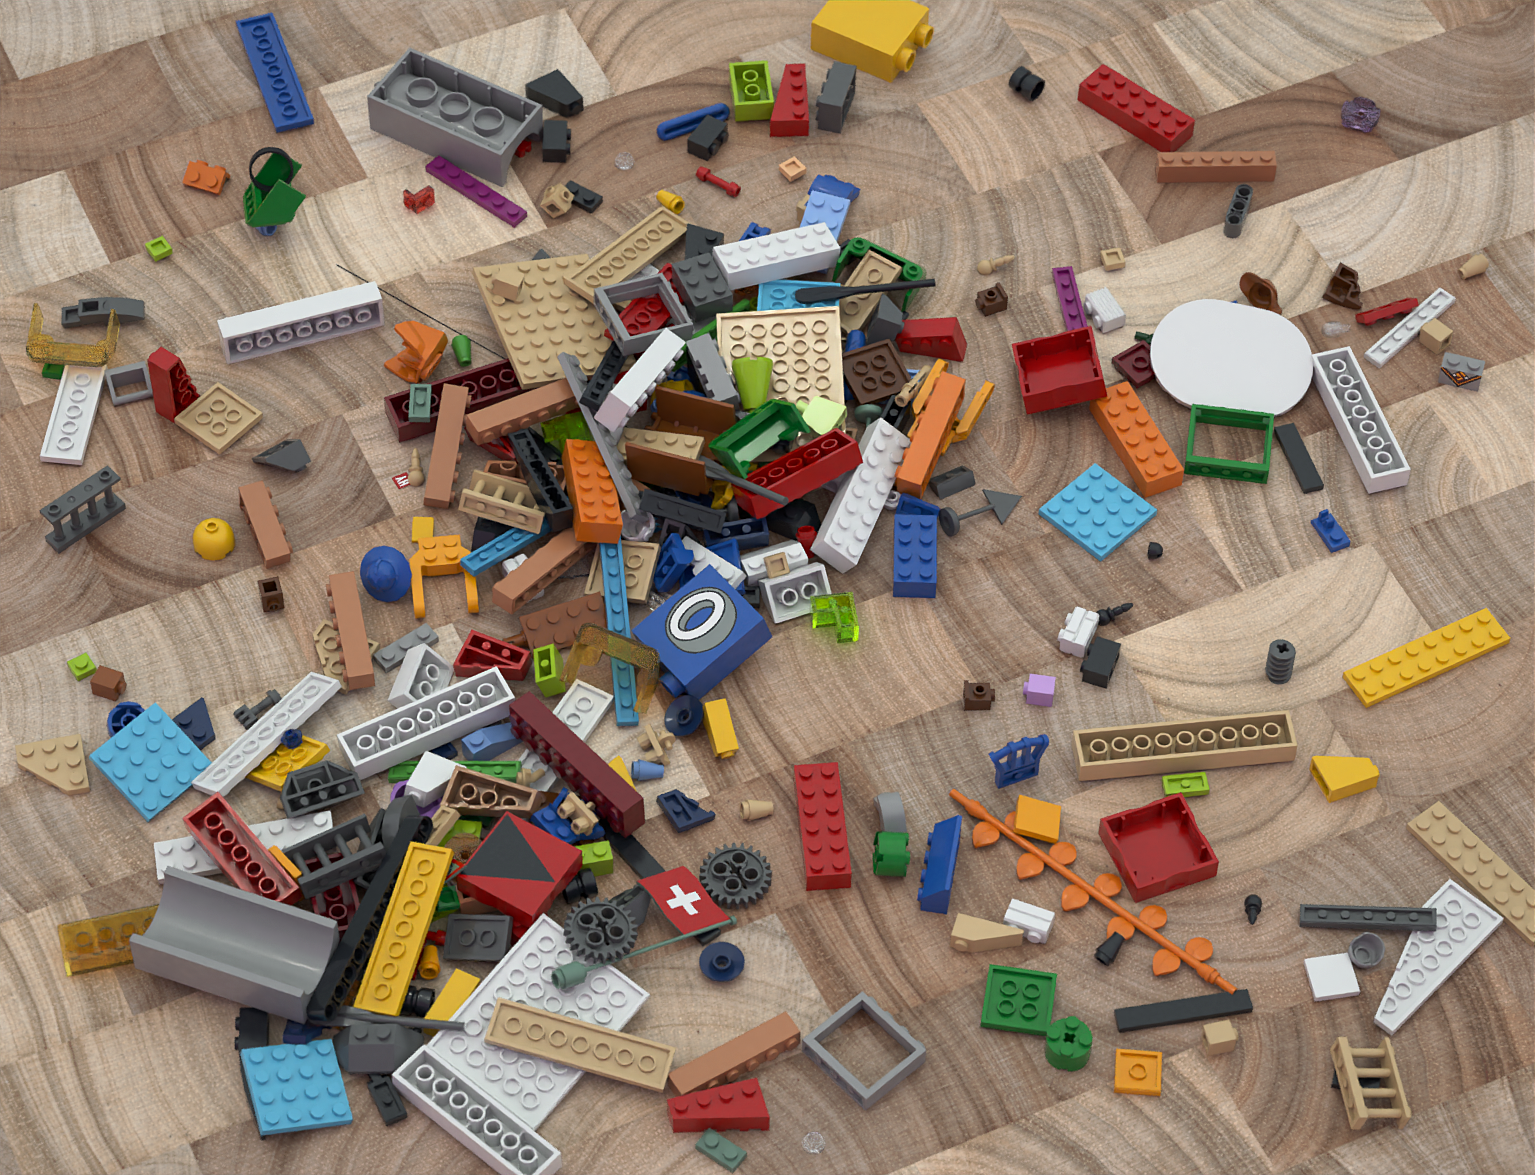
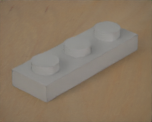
M425 623L373 654L374 660L385 673H388L403 663L408 649L423 643L431 647L439 642V636Z

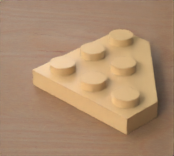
M323 619L313 633V640L324 676L338 680L342 686L338 691L347 695L350 691L348 682L343 681L342 669H345V664L340 665L338 653L342 652V648H337L335 635H339L338 630L334 631L332 622ZM367 638L372 660L373 654L378 652L380 646L379 643Z
M81 734L15 745L17 763L21 770L31 772L36 775L37 779L50 786L54 785L68 796L90 792Z

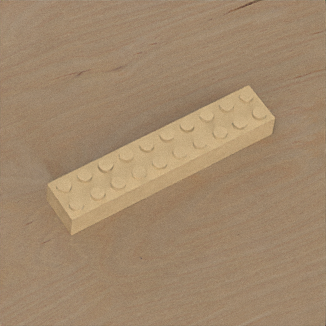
M1289 710L1073 730L1072 750L1079 781L1295 761L1298 746Z

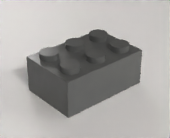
M834 61L832 68H828L827 82H823L821 88L822 95H818L816 107H819L815 118L818 121V129L841 134L856 92L857 66Z
M709 252L672 264V281L695 323L714 317L716 314L733 311V294Z

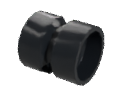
M1020 66L1011 75L1009 87L1017 93H1021L1028 100L1034 101L1044 90L1045 80L1036 74L1032 75V71L1024 66Z
M590 867L579 870L577 875L562 891L567 904L580 901L582 896L587 899L598 895L596 880Z
M409 985L400 1014L411 1015L415 1012L416 1016L425 1018L435 1002V989L421 987L417 990L416 986Z

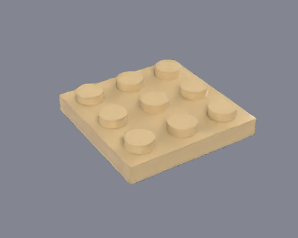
M217 382L175 417L174 420L176 425L220 455L263 419V413Z
M621 540L627 602L647 604L661 546L657 543ZM598 543L584 594L587 596L600 591L602 599H604Z

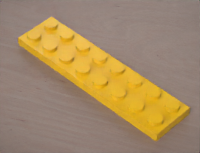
M1484 608L1343 672L1342 677L1365 708H1368L1508 644L1511 638L1490 611Z
M410 841L353 1007L378 1015L399 1016L454 855L452 849Z

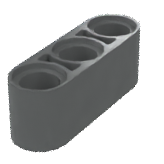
M1240 184L1236 187L1228 208L1223 232L1229 238H1237L1241 235L1250 210L1253 189L1247 184Z

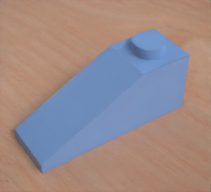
M511 722L481 728L461 739L462 754L468 761H489L523 741L513 736Z

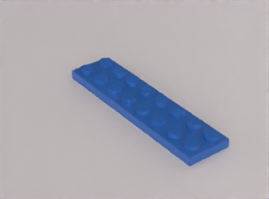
M273 12L236 21L238 33L276 133L314 124V118Z

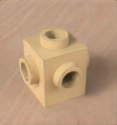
M562 183L549 186L544 192L545 196L540 206L552 218H555L570 209L574 195Z

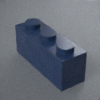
M766 517L725 522L720 534L703 529L704 547L706 548L734 538L738 542L739 551L769 546V531Z

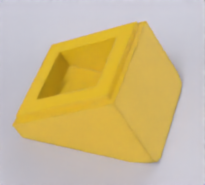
M413 517L412 543H418V538L434 536V518Z

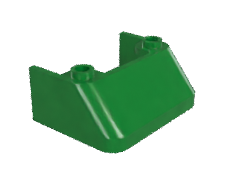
M272 153L255 176V179L261 184L274 186L270 192L259 189L253 182L249 184L244 192L245 224L252 228L290 223L295 217V211L306 198L305 194L291 186V182L289 184L284 182L290 174L291 167L283 156ZM291 158L293 163V180L301 169L302 164Z
M856 237L850 240L839 257L832 281H837L852 255L862 260L868 250L901 266L903 271L898 278L904 281L925 280L927 272L922 266L867 239ZM920 288L908 290L901 312L907 311Z
M771 399L712 440L708 447L731 474L746 479L748 477L746 474L751 466L750 461L779 440L791 441L798 436V432L809 433L811 430L794 403Z

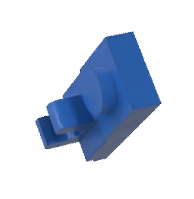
M903 492L895 514L937 515L938 519L941 509L938 506Z
M1328 509L1320 511L1318 518L1311 520L1312 526L1331 553L1350 546V539L1332 514L1329 513Z

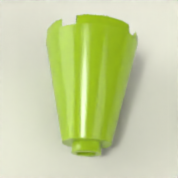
M745 357L732 361V370L745 412L751 413L767 400L773 368V360L770 358L757 357V360H750V357Z

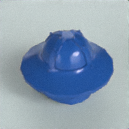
M385 545L374 547L365 554L360 567L363 586L371 596L379 601H397L407 593L411 585L412 573L409 562L401 552L393 547Z

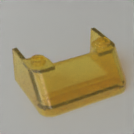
M34 303L26 345V354L30 361L35 363L102 367L115 354L120 327L115 309L110 311L106 339L98 341L96 345L54 342L50 335L41 334L44 317L38 303Z
M583 624L578 631L559 680L573 683L580 664L595 666L599 663L602 654H605L640 669L637 683L642 689L633 711L646 714L659 682V652L653 647L597 624Z

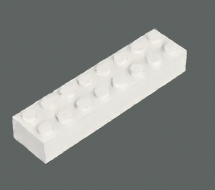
M376 281L227 317L217 320L220 344L226 363L231 364L383 326L384 314L382 297Z
M1350 346L1312 354V379L1368 494L1407 485L1411 469Z
M881 417L867 426L858 445L863 463L845 473L810 549L842 574L857 565L894 484L896 469L898 465L902 466L904 462L902 459L906 447L910 448L912 443L908 437Z
M496 666L337 734L339 748L350 769L357 772L359 779L362 780L423 754L425 751H430L510 715L509 705L515 701V697Z
M425 1044L392 1074L393 1085L399 1094L499 1174L554 1175L562 1167L560 1151Z

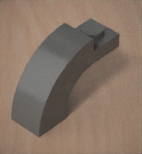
M412 795L393 799L386 809L382 824V839L386 853L406 816L420 815Z

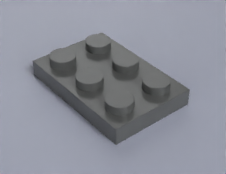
M449 914L443 959L452 961L500 962L510 949L514 918L501 915Z

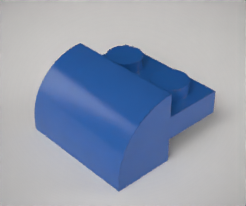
M818 175L808 191V195H811L813 190L848 199L850 203L860 193V189L854 187L853 184L840 181L832 175Z
M671 533L661 547L653 578L658 592L670 591L694 558L693 550L685 549L678 533Z

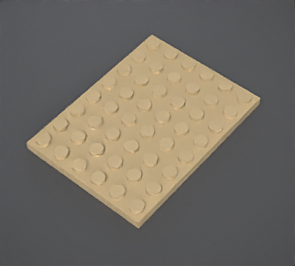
M587 254L473 268L472 275L522 390L542 387L566 378L557 358L562 352L574 355L579 359V366L586 375L587 381H590L612 343V340L604 336L607 327L594 304L564 285L567 276L590 260ZM502 266L525 274L523 287L516 301L493 294L494 285L491 284L492 278L495 273H499ZM633 354L628 356L620 373L630 370L636 363Z
M839 306L716 314L718 354L720 357L723 356L727 366L725 369L727 374L731 375L734 382L733 387L738 394L739 391L732 370V361L745 357H750V360H757V357H765L773 360L766 401L777 399L794 403L796 406L797 402L801 400L809 405L813 398L818 396L845 406ZM740 403L739 410L745 412L742 403ZM844 420L841 426L839 427V430H841L845 434L846 420ZM798 432L791 451L815 438L809 433ZM768 448L749 463L753 462V464L759 465V462L774 461L787 453L778 454Z

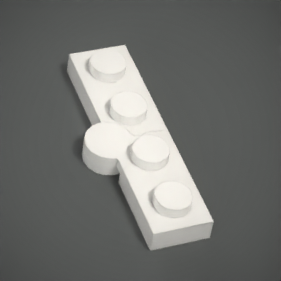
M685 536L682 540L685 549L693 550L694 558L690 565L694 567L693 574L695 576L711 564L734 589L746 578L743 571L691 538Z

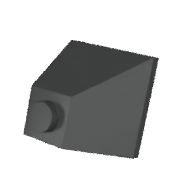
M884 294L881 295L869 322L865 346L886 339L894 341L897 333L901 334L903 330V313Z
M286 439L252 458L255 463L285 471H295V473L304 470L306 464L311 462L300 439Z

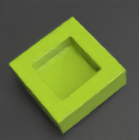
M163 236L145 244L147 252L155 262L173 254L172 247Z
M87 653L67 661L68 668L77 681L97 671L96 666Z

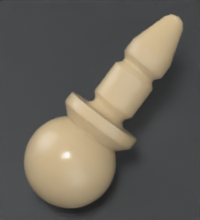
M1007 255L995 261L993 258L982 260L977 266L978 272L982 275H989L992 271H997V267L1011 262L1015 257L1014 255Z
M414 448L411 455L412 467L409 468L408 482L410 485L417 487L423 484L424 475L422 473L423 468L420 467L419 452L417 448Z

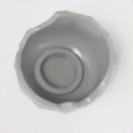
M1363 932L1354 938L1348 947L1350 960L1358 967L1367 969L1377 965L1382 960L1385 952L1383 940L1377 934Z

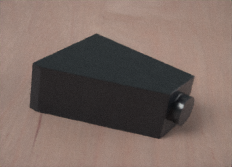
M559 69L525 84L526 98L541 104L542 107L569 118L583 111V96Z

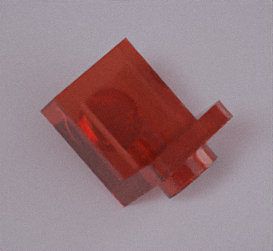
M430 185L414 195L408 189L403 191L404 205L416 214L435 203L434 189Z

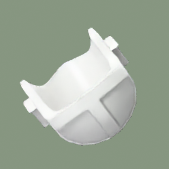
M627 510L622 511V537L627 541L647 542L652 537L655 529L653 515L646 512L649 519L641 523L630 519Z

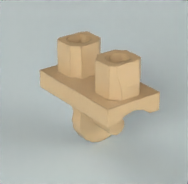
M651 724L644 726L646 732L637 737V740L643 750L651 746L654 747V749L644 754L647 762L655 764L662 762L664 766L669 765L670 760L664 748L667 751L673 749L672 744L676 740L674 734L661 730L659 732L660 736H658L657 732L653 731Z
M573 792L567 795L565 801L557 810V814L562 819L570 817L573 820L570 826L576 835L583 832L586 836L590 835L593 832V827L599 821L593 812L596 805L593 802L585 804Z

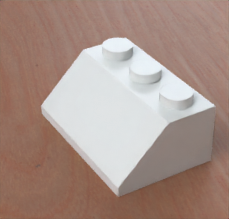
M789 540L740 555L742 571L746 575L744 579L745 586H759L758 580L768 577L763 560L764 557L785 552L789 570L808 565V557L801 543Z
M818 562L792 569L790 573L772 579L767 577L758 580L763 602L775 624L834 605L824 564Z
M425 643L408 649L387 701L398 709L447 688L454 671L453 665Z

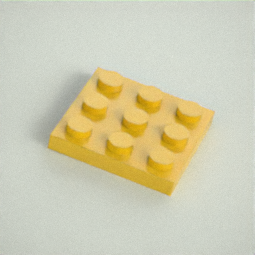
M292 732L289 738L278 745L275 751L264 758L259 766L251 770L245 778L282 792L287 773L316 764L323 759L330 749L323 742Z

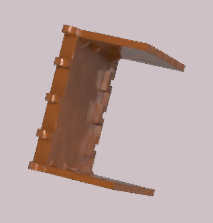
M656 385L657 413L653 412L650 416L655 423L653 426L646 425L644 430L704 437L705 444L701 455L722 466V463L711 452L708 444L736 424L734 405ZM629 442L625 444L627 467L631 473V479L699 496L700 493L708 494L715 480L706 477V467L703 461Z

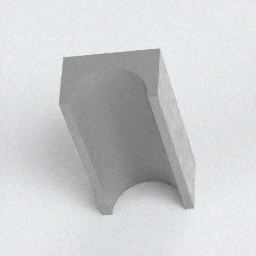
M409 48L367 96L370 129L436 158L439 155L458 168L500 187L507 183V172L511 159L522 140L528 137L541 142L543 139V109L541 104L412 48Z
M167 866L164 872L163 892L154 919L142 936L133 933L129 943L134 966L137 969L305 1024L308 1018L306 1012L307 1005L328 967L340 940L338 924L335 920Z

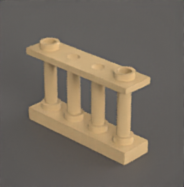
M473 471L470 490L464 488L458 510L540 534L545 512L540 511L527 485L481 471Z
M1338 1037L1330 1051L1351 1129H1361L1368 1118H1395L1398 1129H1403L1411 1118V1109L1406 1101L1394 1057L1395 1051L1393 1046H1391L1389 1037H1384L1378 1048H1351L1347 1037ZM1352 1058H1379L1381 1068H1357L1354 1066ZM1358 1078H1384L1387 1088H1362L1359 1085ZM1363 1098H1390L1393 1109H1368Z

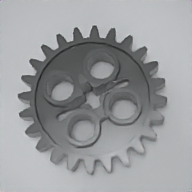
M735 842L732 843L731 848L723 844V850L716 847L715 854L709 852L708 859H703V866H700L699 881H701V885L708 895H711V899L713 901L718 899V906L727 903V909L732 904H735L736 909H739L740 904L748 908V902L756 905V897L763 900V894L769 892L772 878L770 863H766V856L760 857V850L753 852V846L744 849V843L739 848H736Z
M596 897L595 902L587 898L586 904L579 901L578 908L572 906L571 913H567L563 927V936H566L565 943L571 944V951L577 949V957L584 954V961L591 957L594 964H596L598 959H601L603 964L606 963V959H610L612 963H615L616 956L622 960L624 953L629 955L630 949L634 948L638 935V925H635L636 918L630 917L631 910L624 912L625 905L622 904L617 907V900L608 903V897H605L603 902H600L598 897Z

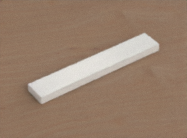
M1442 288L1437 289L1366 351L1364 358L1380 369L1420 334V328L1424 323H1429L1434 318L1437 319L1455 303L1456 298Z

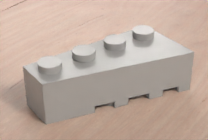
M707 333L686 341L687 351L707 398L733 404L735 410L740 411L739 404L742 402L738 392L733 387L734 382L731 375L727 374L725 360L717 352L719 347L716 339L712 340L710 334Z

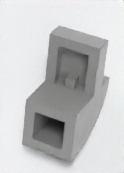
M885 792L877 795V797H873L874 806L879 812L881 830L887 832H907L905 813L899 792Z

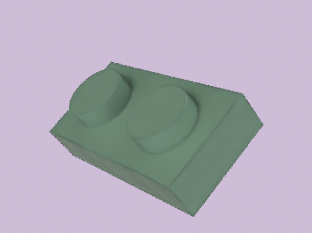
M411 384L409 422H430L432 384Z
M710 1128L695 1144L696 1150L731 1173H734L747 1157L746 1151Z

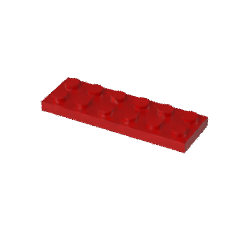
M667 262L657 274L663 273L667 282L670 281L673 292L678 294L679 302L683 306L685 303L672 281V264ZM658 293L633 299L618 315L630 336L662 329L672 318ZM606 328L604 336L614 341L609 330Z

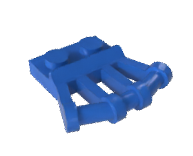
M1046 734L1034 738L1026 736L1021 738V741L1015 743L1013 741L1008 742L1007 746L995 753L993 751L988 753L995 765V784L998 789L1038 775L1040 758L1049 745V738ZM1036 746L1031 753V747ZM1022 750L1021 756L1017 757V751ZM1007 756V761L1003 763L999 761L1000 759Z
M563 787L553 804L550 803L547 807L534 813L530 818L536 827L570 845L579 840L598 839L605 835L603 827L598 822L593 827V832L590 835L586 836L584 832L576 835L570 826L572 822L570 823L567 818L562 819L557 814V807L569 794L568 789Z

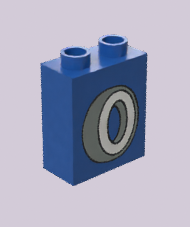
M711 564L705 567L631 630L639 644L632 653L648 671L657 665L665 673L659 678V681L675 699L684 693L700 700L772 638L764 618Z

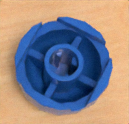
M130 701L116 705L108 715L106 724L108 735L112 738L143 713L145 709L141 707L142 705Z

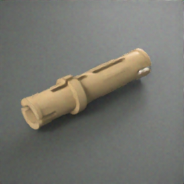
M924 365L913 379L902 387V391L895 397V402L898 406L904 407L911 399L917 396L918 390L923 386L932 367Z

